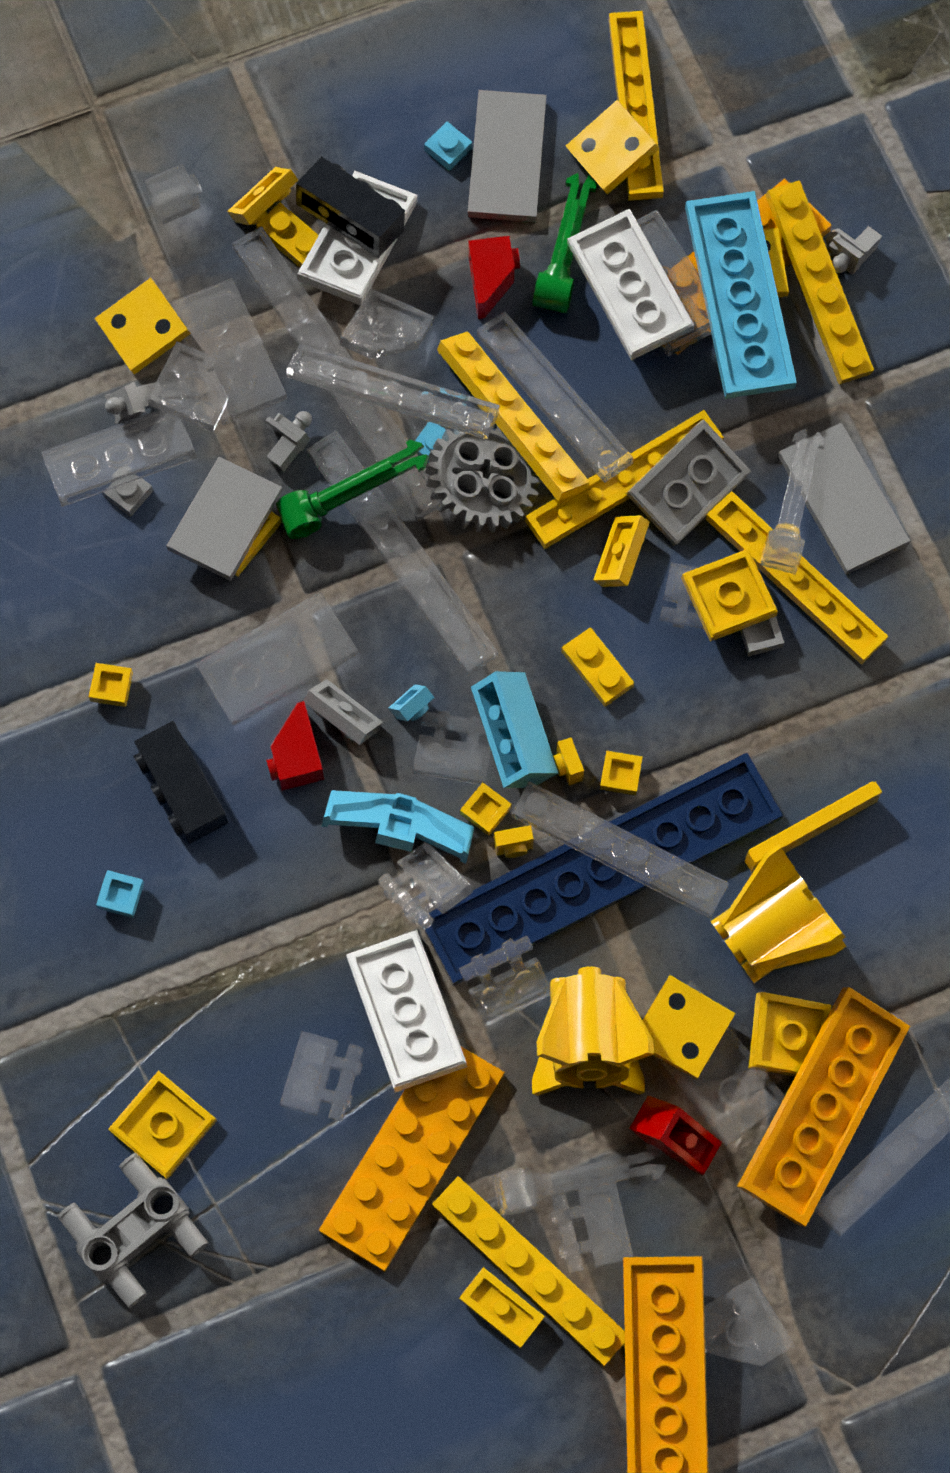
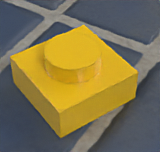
M96 663L88 696L91 702L126 707L133 677L132 668Z
M572 737L558 741L557 754L553 755L558 775H565L569 785L583 781L584 769Z
M606 751L600 790L636 796L643 757Z
M482 782L460 809V815L489 836L510 811L512 804Z
M531 825L494 832L496 855L505 854L506 858H516L527 854V850L533 849L534 838Z

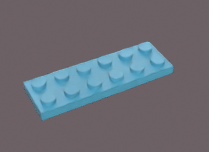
M755 191L686 201L685 210L725 399L794 389L797 381Z

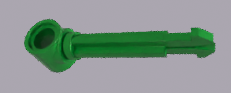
M579 173L566 179L565 186L570 187L551 262L547 270L539 272L532 303L534 307L566 314L569 309L574 286V279L570 276L574 255L567 244V239L580 233L589 192L595 193L597 189V184L589 175L582 186L579 200H577Z
M408 440L406 441L407 448L319 493L316 491L309 494L306 490H298L281 497L276 502V508L290 539L307 537L320 529L322 517L327 515L329 511L416 467L419 472L424 470L429 456L425 454L413 457L424 448V445L420 442Z

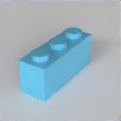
M495 671L471 686L503 788H534L558 774L525 672Z

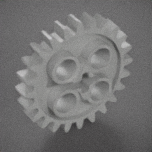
M471 420L467 430L461 423L456 425L454 433L447 429L442 439L438 438L433 446L434 450H431L428 455L430 463L427 464L424 473L431 475L425 483L426 487L436 488L430 496L431 500L441 499L443 501L438 510L442 512L450 509L452 511L449 519L451 522L458 516L463 518L462 528L464 529L469 525L470 521L475 522L477 532L481 531L484 524L488 525L491 532H495L499 523L504 529H508L512 520L518 523L523 517V513L527 514L533 506L531 502H534L538 496V492L535 489L541 482V479L534 477L536 473L508 438L502 434L503 432L500 428L497 427L495 431L490 429L488 420H485L481 428H478L476 422ZM460 454L468 455L472 461L463 459ZM495 459L504 461L507 466L499 465ZM458 486L468 488L471 494L462 492ZM493 491L501 492L506 499L498 498Z

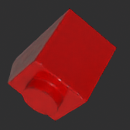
M510 235L468 241V259L478 319L485 318L513 285L515 269H520L518 248L511 247Z
M298 702L270 746L273 758L266 760L271 780L279 779L282 791L325 780L305 702Z
M647 1096L629 1128L651 1147L703 1176L722 1144L719 1139L679 1106L651 1096Z

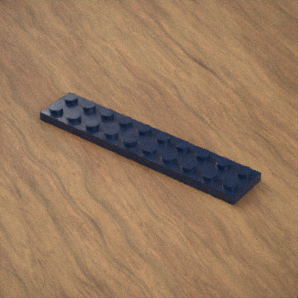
M745 753L419 917V922L452 985L455 986L781 820L783 814L749 754Z

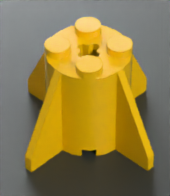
M779 844L765 853L731 907L710 921L722 939L727 938L725 943L738 962L741 964L747 960L741 966L753 983H756L774 969L832 956L846 947L843 941L846 937L827 914L818 899L811 893L808 885L799 875Z
M592 966L580 968L578 975L552 979L550 981L551 1005L537 1039V1056H539L532 1077V1094L539 1096L564 1086L583 1088V1081H596V1088L615 1085L639 1095L645 1093L644 1076L638 1060L654 1055L653 1039L626 992L625 979L601 974L600 968Z

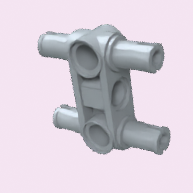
M133 1153L119 1165V1168L139 1192L138 1198L105 1225L95 1228L76 1203L67 1206L57 1216L77 1242L76 1252L83 1259L85 1265L90 1268L100 1282L104 1284L109 1283L128 1308L134 1307L147 1295L146 1291L127 1268L128 1262L163 1233L170 1232L191 1258L209 1244L188 1217L190 1215L188 1206L166 1179L162 1177L157 1178L137 1153ZM164 1195L171 1196L174 1203L172 1209L166 1214L160 1215L155 1213V1201ZM103 1245L110 1246L112 1251L110 1260L104 1265L94 1264V1251Z

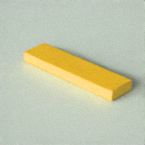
M876 781L864 785L749 849L745 863L751 872L754 871L765 853L779 844L783 851L787 853L873 805L880 798L882 790Z

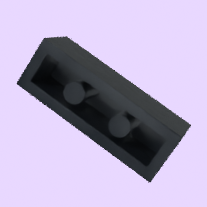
M321 157L296 182V205L378 258L404 232L405 210L396 201L382 196L368 183L354 178L336 163H331Z
M174 721L134 741L139 753L133 755L142 774L150 772L155 784L150 786L159 805L167 803L173 815L167 817L177 837L184 834L189 844L228 824L225 811Z

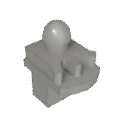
M868 226L854 240L839 228L832 230L827 236L826 244L836 273H842L846 270L853 275L860 268L861 264L877 249L882 235Z
M132 382L113 393L105 395L107 399L105 409L108 413L114 415L116 425L124 424L145 413V409L156 407L165 402L158 382L136 387L135 382Z
M302 411L295 415L293 422L281 413H278L274 419L268 417L265 420L274 431L282 436L266 457L283 472H285L299 452L303 451L311 440L304 431L306 427L309 428L312 422V416L307 411Z

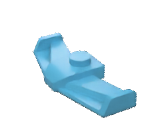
M332 790L321 826L341 825L379 828L375 843L409 852L412 851L416 837L460 858V862L465 864L475 829L474 826L418 801L416 797L401 793L383 794Z

